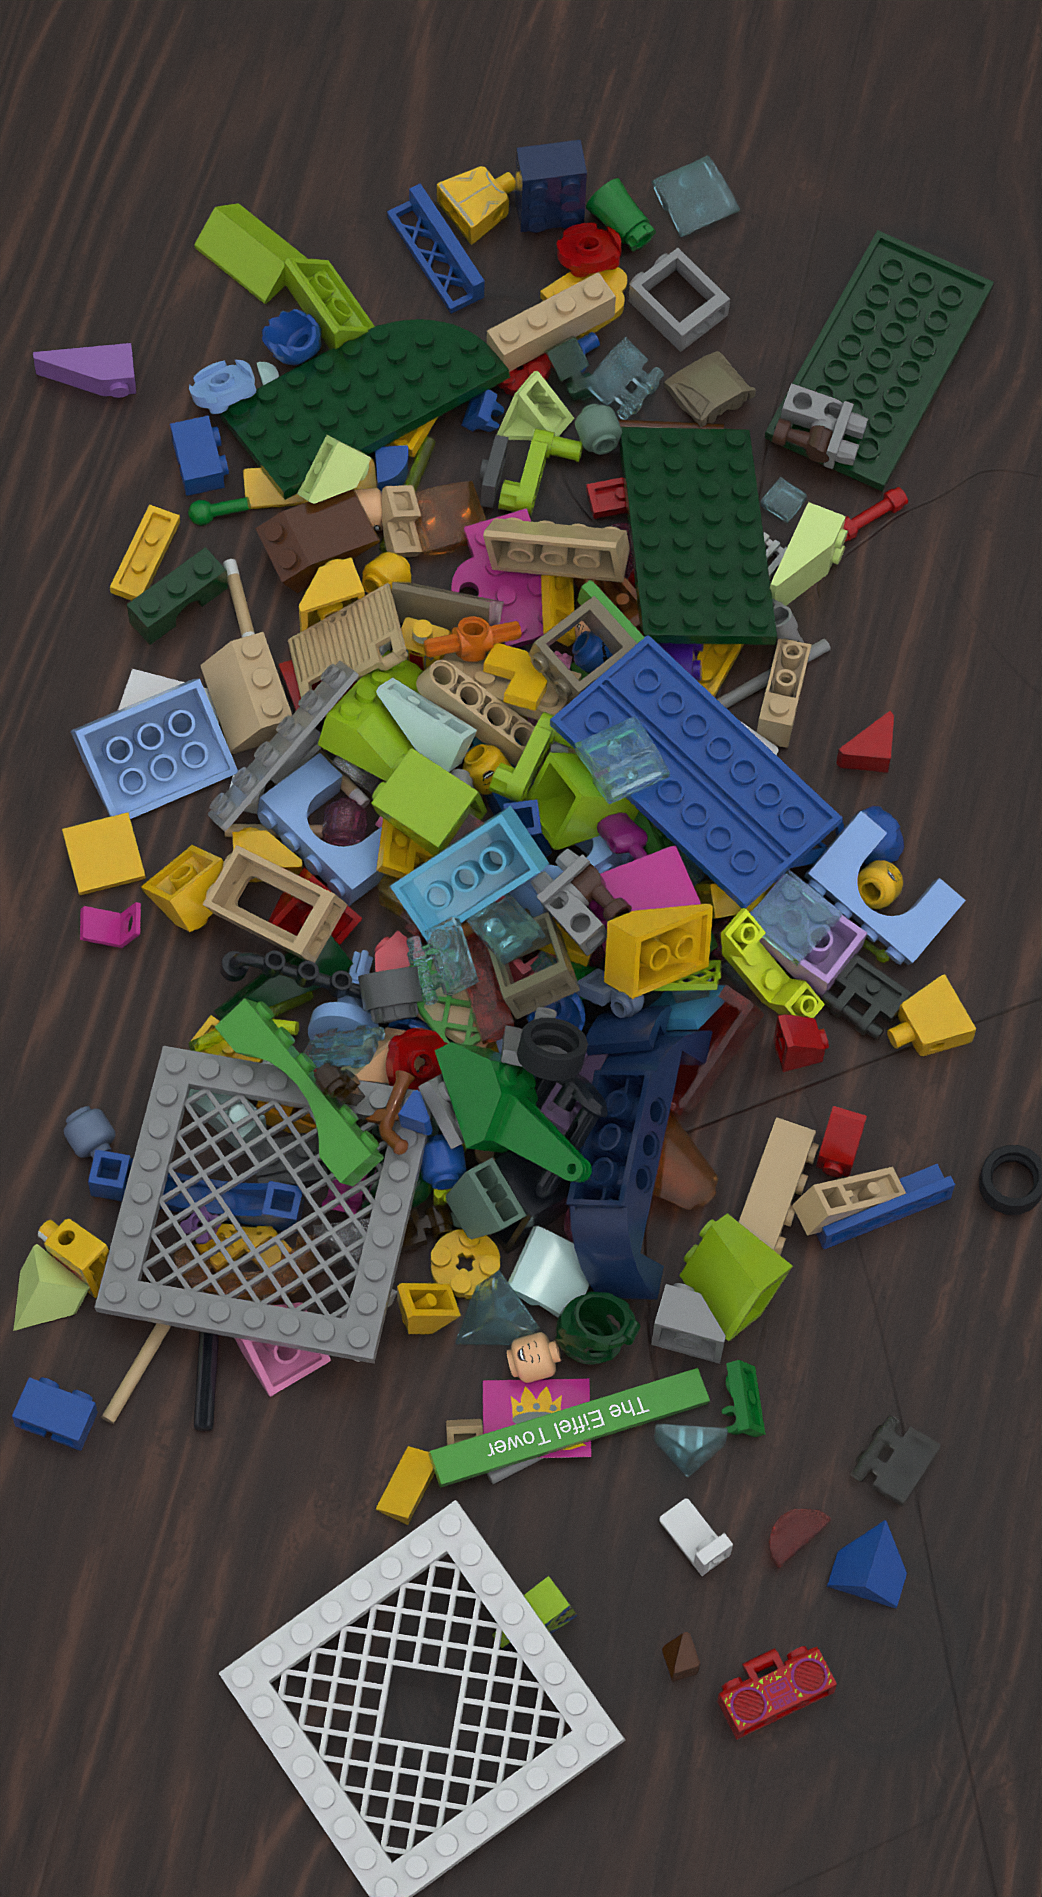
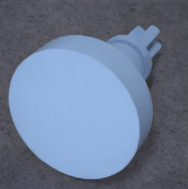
M362 950L361 953L356 951L353 953L351 960L353 965L350 966L348 972L352 977L353 983L359 984L358 976L370 973L373 957L368 956L369 952L366 950ZM348 995L338 998L337 1002L324 1003L315 1008L308 1027V1036L311 1041L315 1040L360 1050L379 1034V1024H375L371 1020V1014L363 1010L361 999Z

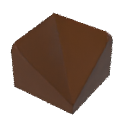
M684 1632L664 1645L662 1653L672 1682L698 1674L700 1661L690 1633Z

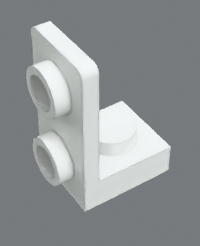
M689 1499L682 1500L660 1516L659 1521L701 1576L731 1555L733 1543L725 1533L718 1537Z

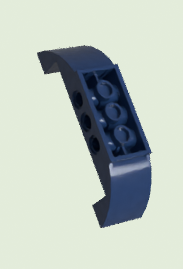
M666 1031L665 1035H657L653 1050L609 1054L600 1070L594 1071L592 1085L597 1088L606 1101L608 1115L606 1118L601 1117L598 1119L584 1145L579 1150L584 1158L590 1162L592 1172L585 1182L570 1183L566 1202L570 1206L571 1231L578 1261L594 1292L610 1293L621 1299H658L664 1266L640 1253L679 1065H706L712 1031Z

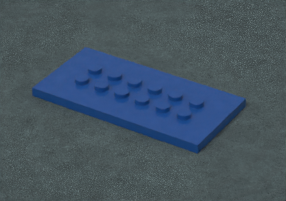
M649 635L550 719V726L741 908H747L842 821V817Z

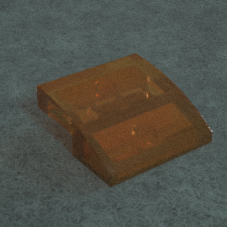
M473 481L451 483L415 492L421 516L415 520V525L424 555L454 553L458 546H468L463 531L464 527L486 521Z

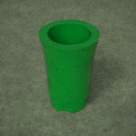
M619 178L613 179L600 187L586 204V210L597 217L603 224L614 229L619 234L621 242L626 244L633 252L647 245L656 234V230L649 224V219L636 205Z

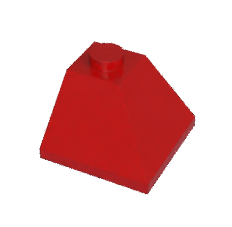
M306 868L298 874V876L332 892ZM283 892L268 922L297 936L313 906ZM347 905L331 933L332 937L340 945L363 918Z

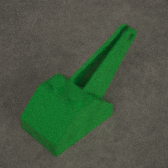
M451 1042L435 1050L467 1149L499 1153L511 1150L567 1181L581 1183L588 1180L592 1172L590 1162L584 1158L536 1106L538 1097L534 1088L536 1082L533 1074L526 1071L522 1066L502 1063L500 1053L485 1047Z

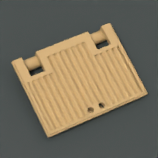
M389 583L288 639L301 698L307 691L312 689L311 686L321 680L322 673L331 664L336 665L339 661H342L359 675L357 678L359 679L377 668L381 671H387L405 661L406 657H408ZM391 641L393 652L382 657L379 647Z

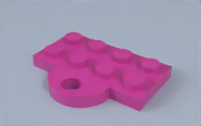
M527 508L496 517L497 519L513 517L531 522ZM495 518L466 526L463 529V533L472 558L466 560L457 568L452 579L451 591L460 592L464 587H472L476 589L479 597L503 601L504 605L500 624L517 621L522 632L520 639L503 642V644L518 648L534 643L544 635L541 574L492 570L483 535L484 530Z

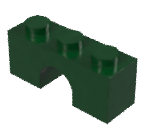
M206 547L127 604L129 623L149 645L153 644L176 627L178 614L188 604L197 601L203 607L228 589L226 569Z

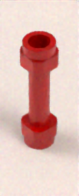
M900 487L890 489L884 493L883 500L852 519L846 516L843 529L847 530L848 534L845 542L855 538L859 529L888 511L896 513L901 510L903 506L908 504L905 492Z

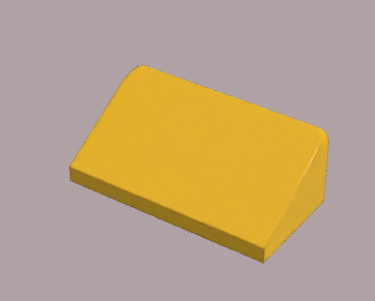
M410 1446L407 1447L376 1507L377 1511L406 1525L409 1524L435 1474L429 1452Z

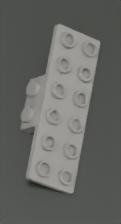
M339 661L336 665L331 664L321 675V683L314 691L311 689L302 696L298 703L300 707L292 716H286L276 728L278 733L270 742L265 741L259 746L254 754L255 759L248 768L243 767L235 774L232 779L233 785L225 794L220 793L212 801L209 807L211 811L208 813V816L222 830L226 831L270 780L277 785L312 759L321 749L317 745L321 733L315 727L359 677L353 669L342 661Z

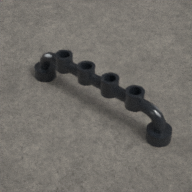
M276 950L268 952L266 956L252 952L231 951L225 954L220 964L221 975L231 982L242 980L246 976L249 966L261 969L263 974L269 978L282 975L295 979L297 985L302 988L315 985L328 989L333 997L342 998L348 995L362 1001L359 984L353 983L352 977L346 971H337L333 976L320 973L318 966L312 961H303L299 966L285 962L284 955Z

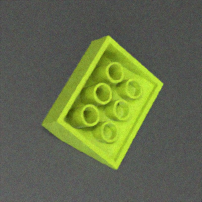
M387 650L382 657L391 653V651ZM406 659L387 671H381L377 668L361 677L327 713L317 745L387 782L393 774L392 769L397 759L402 754L407 755L411 748L414 750L415 748L383 704L376 691L380 685L394 678L420 694L416 687V681L423 671L416 664Z

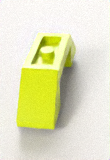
M742 908L721 932L722 955L759 1000L780 1015L786 1014L814 1018L825 1004L806 981L789 978L759 941L766 932L746 908Z

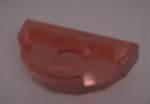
M806 1508L792 1509L781 1515L772 1527L769 1540L770 1555L778 1569L828 1525L832 1518L820 1510L815 1509L814 1511Z

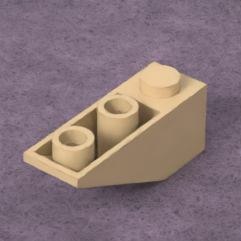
M778 639L757 727V733L776 746L785 748L789 746L811 644Z

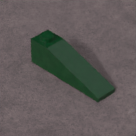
M330 935L315 962L320 973L333 976L337 971H346L348 973V968L353 965L332 935ZM289 952L284 955L285 962L299 966L305 961ZM262 972L215 1009L214 1012L222 1020L244 998L257 1003L262 1001L270 1007L320 987L312 985L308 988H302L297 985L295 979L282 975L269 978Z

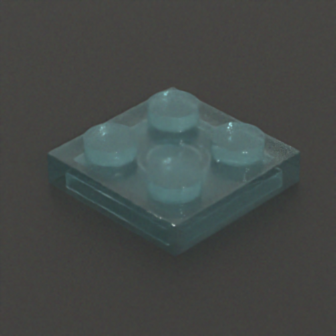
M790 870L750 912L766 932L762 938L796 966L801 963L841 919L843 914Z

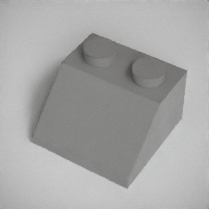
M675 1283L673 1286L666 1284L654 1323L651 1345L720 1364L726 1336L702 1295L694 1292L692 1287L685 1284Z

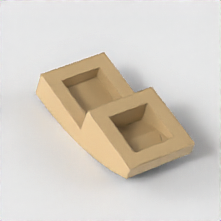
M413 485L385 486L382 489V525L386 550L402 557H416L422 553L415 520L421 516Z

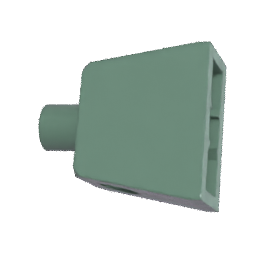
M493 1157L466 1171L446 1195V1201L452 1210L453 1225L463 1229L471 1240L498 1232L527 1216Z

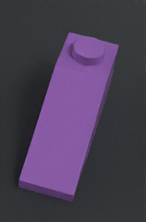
M131 343L33 352L37 375L101 396L120 398L128 394H136Z

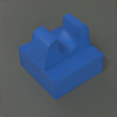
M488 389L470 399L461 426L470 431L481 429L487 432H492L499 428L500 424L491 418V414L498 417L504 413V407L496 401L498 394Z

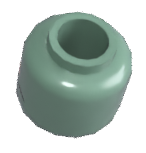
M590 404L582 410L575 421L577 434L583 448L596 454H606L617 447L622 430L617 416L611 407Z

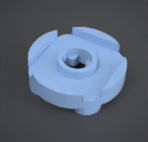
M224 360L200 370L193 377L195 384L193 386L189 385V391L194 403L201 408H209L212 414H219L226 411L229 405L253 396L256 393L255 377L250 365L243 360H235L236 365L227 366Z

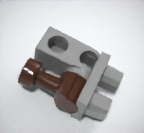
M791 383L782 408L781 418H779L774 431L772 443L784 446L786 441L805 448L810 460L824 463L825 467L833 469L835 461L853 465L859 445L843 440V438L847 434L862 439L868 418L852 412L854 405L846 401L842 403L835 398ZM796 424L810 430L809 432L792 429V426Z
M566 849L555 861L563 872L555 880L545 871L541 872L531 881V884L538 895L536 897L543 907L568 933L586 956H589L606 940L607 929L587 906L593 900L604 908L603 918L607 922L631 912L632 907L625 899L621 897L615 899L611 895L598 870L583 854L579 857L571 850Z

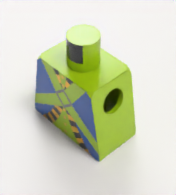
M549 1576L524 1595L551 1634L578 1616ZM502 1632L500 1647L502 1650L507 1651L513 1645L504 1632Z

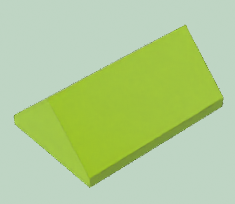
M239 203L215 207L194 244L199 252L264 304L268 303L286 286L284 261L288 257L308 259Z
M288 257L284 261L286 287L307 315H312L319 324L321 337L329 349H337L343 346L345 342L354 340L367 333L368 329L375 327L329 260Z

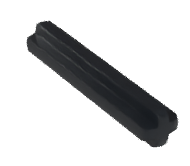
M201 1331L199 1332L194 1428L198 1431H211L214 1423L219 1335Z

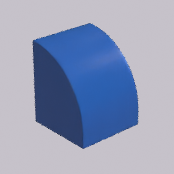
M408 445L386 446L375 451L377 488L381 492L385 486H402L408 476Z
M537 799L503 804V810L511 805L532 838L542 835Z

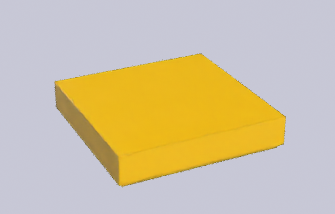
M128 812L62 829L79 896L146 879Z

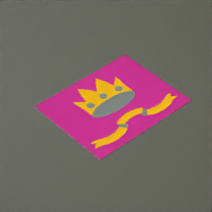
M589 1378L541 1379L530 1383H525L521 1380L483 1381V1434L589 1402ZM591 1441L537 1458L591 1457Z

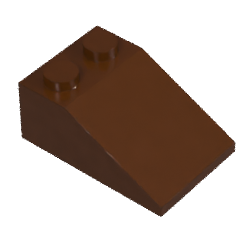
M354 489L315 504L308 501L289 508L255 528L282 583L296 593L309 587L319 567L324 566L327 562L334 559L344 560L350 557L354 559L381 542Z

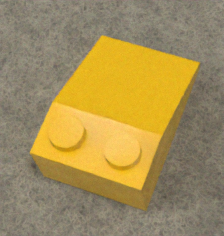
M710 904L635 910L607 922L604 982L634 999L709 967L713 906Z

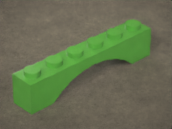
M244 998L215 1028L236 1053L270 1062L284 1071L298 1085L307 1099L316 1121L319 1137V1157L340 1183L354 1187L384 1159L377 1150L380 1146L378 1141L368 1131L365 1130L363 1132L355 1123L358 1121L357 1115L347 1105H341L336 1098L323 1095L315 1085L316 1079L314 1078L315 1072L313 1070L316 1068V1065L305 1053L301 1052L299 1054L292 1045L295 1043V1039L282 1026L278 1028L272 1020L274 1017L272 1010L262 1001L257 1003Z

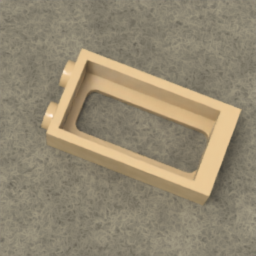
M238 845L226 857L223 869L216 882L209 887L203 906L226 921L305 961H312L314 963L348 905L336 894ZM257 878L313 906L297 936L238 907V900L251 879Z

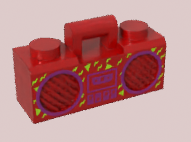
M801 1646L786 1655L788 1660L784 1664L774 1648L742 1663L743 1670L748 1678L747 1680L742 1681L741 1677H737L721 1686L723 1691L718 1694L717 1702L736 1740L835 1692L837 1683L817 1646L810 1650H807L806 1646ZM774 1665L775 1671L758 1678L756 1673Z

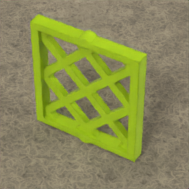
M709 960V967L657 988L654 991L717 990L719 979H721V960ZM712 968H715V969H716V971H714V972H711V971H708V970H710V969H712ZM700 973L704 974L702 977L695 976ZM687 978L691 980V981H689V982H683V981H682V980H685V979H687ZM711 978L714 979L712 982L706 981Z

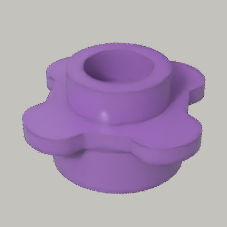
M205 1206L199 1209L207 1222L219 1216L209 1213ZM194 1212L187 1220L182 1221L180 1226L185 1234H191L200 1228L198 1224L201 1221ZM222 1223L212 1228L215 1234ZM206 1232L196 1238L195 1241L198 1244H205L212 1238Z

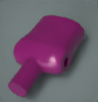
M626 813L607 816L598 823L597 832L605 840L613 853H629L634 860L648 855L643 849L648 842L647 833L637 826Z

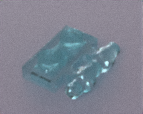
M625 337L619 341L584 382V385L605 406L610 405L616 400L621 405L617 415L622 420H627L631 414H637L642 408V401L647 395L653 394L658 389L659 381L663 378L664 373L658 367H654L649 374L646 373L642 367L649 359ZM631 380L638 386L633 393L625 389Z
M450 917L424 931L428 944L423 947L419 936L410 937L406 940L409 949L407 953L410 965L418 967L421 991L426 1005H432L439 1001L436 989L440 987L444 995L453 996L479 982L459 918ZM433 959L437 971L433 975H431L427 961Z
M360 1025L355 1030L341 1031L340 1028L328 1029L326 1033L316 1034L315 1040L309 1041L304 1053L316 1065L315 1069L320 1068L326 1063H331L332 1066L338 1067L350 1066L352 1068H359L370 1064L379 1046L378 1041L385 1039L384 1028H371L370 1025Z

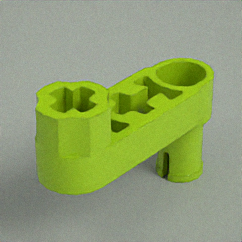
M536 428L521 482L504 481L498 509L516 512L527 508L528 514L531 516L547 458L553 455L579 462L583 449L581 441L555 436V432Z
M547 712L542 713L516 768L500 763L492 777L489 791L515 802L524 801L551 744L553 745L557 742L575 750L550 726V719L554 715Z

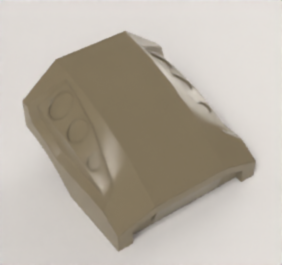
M719 351L700 358L664 381V387L676 403L700 427L705 426L707 423H714L717 416H721L726 410L740 408L747 400V397L749 399L755 397L756 389L750 387Z

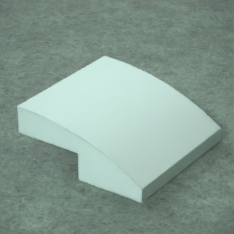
M533 1226L506 1285V1289L528 1304L540 1305L556 1317H559L563 1308L571 1300L586 1294L589 1283L580 1267L574 1244L546 1229Z

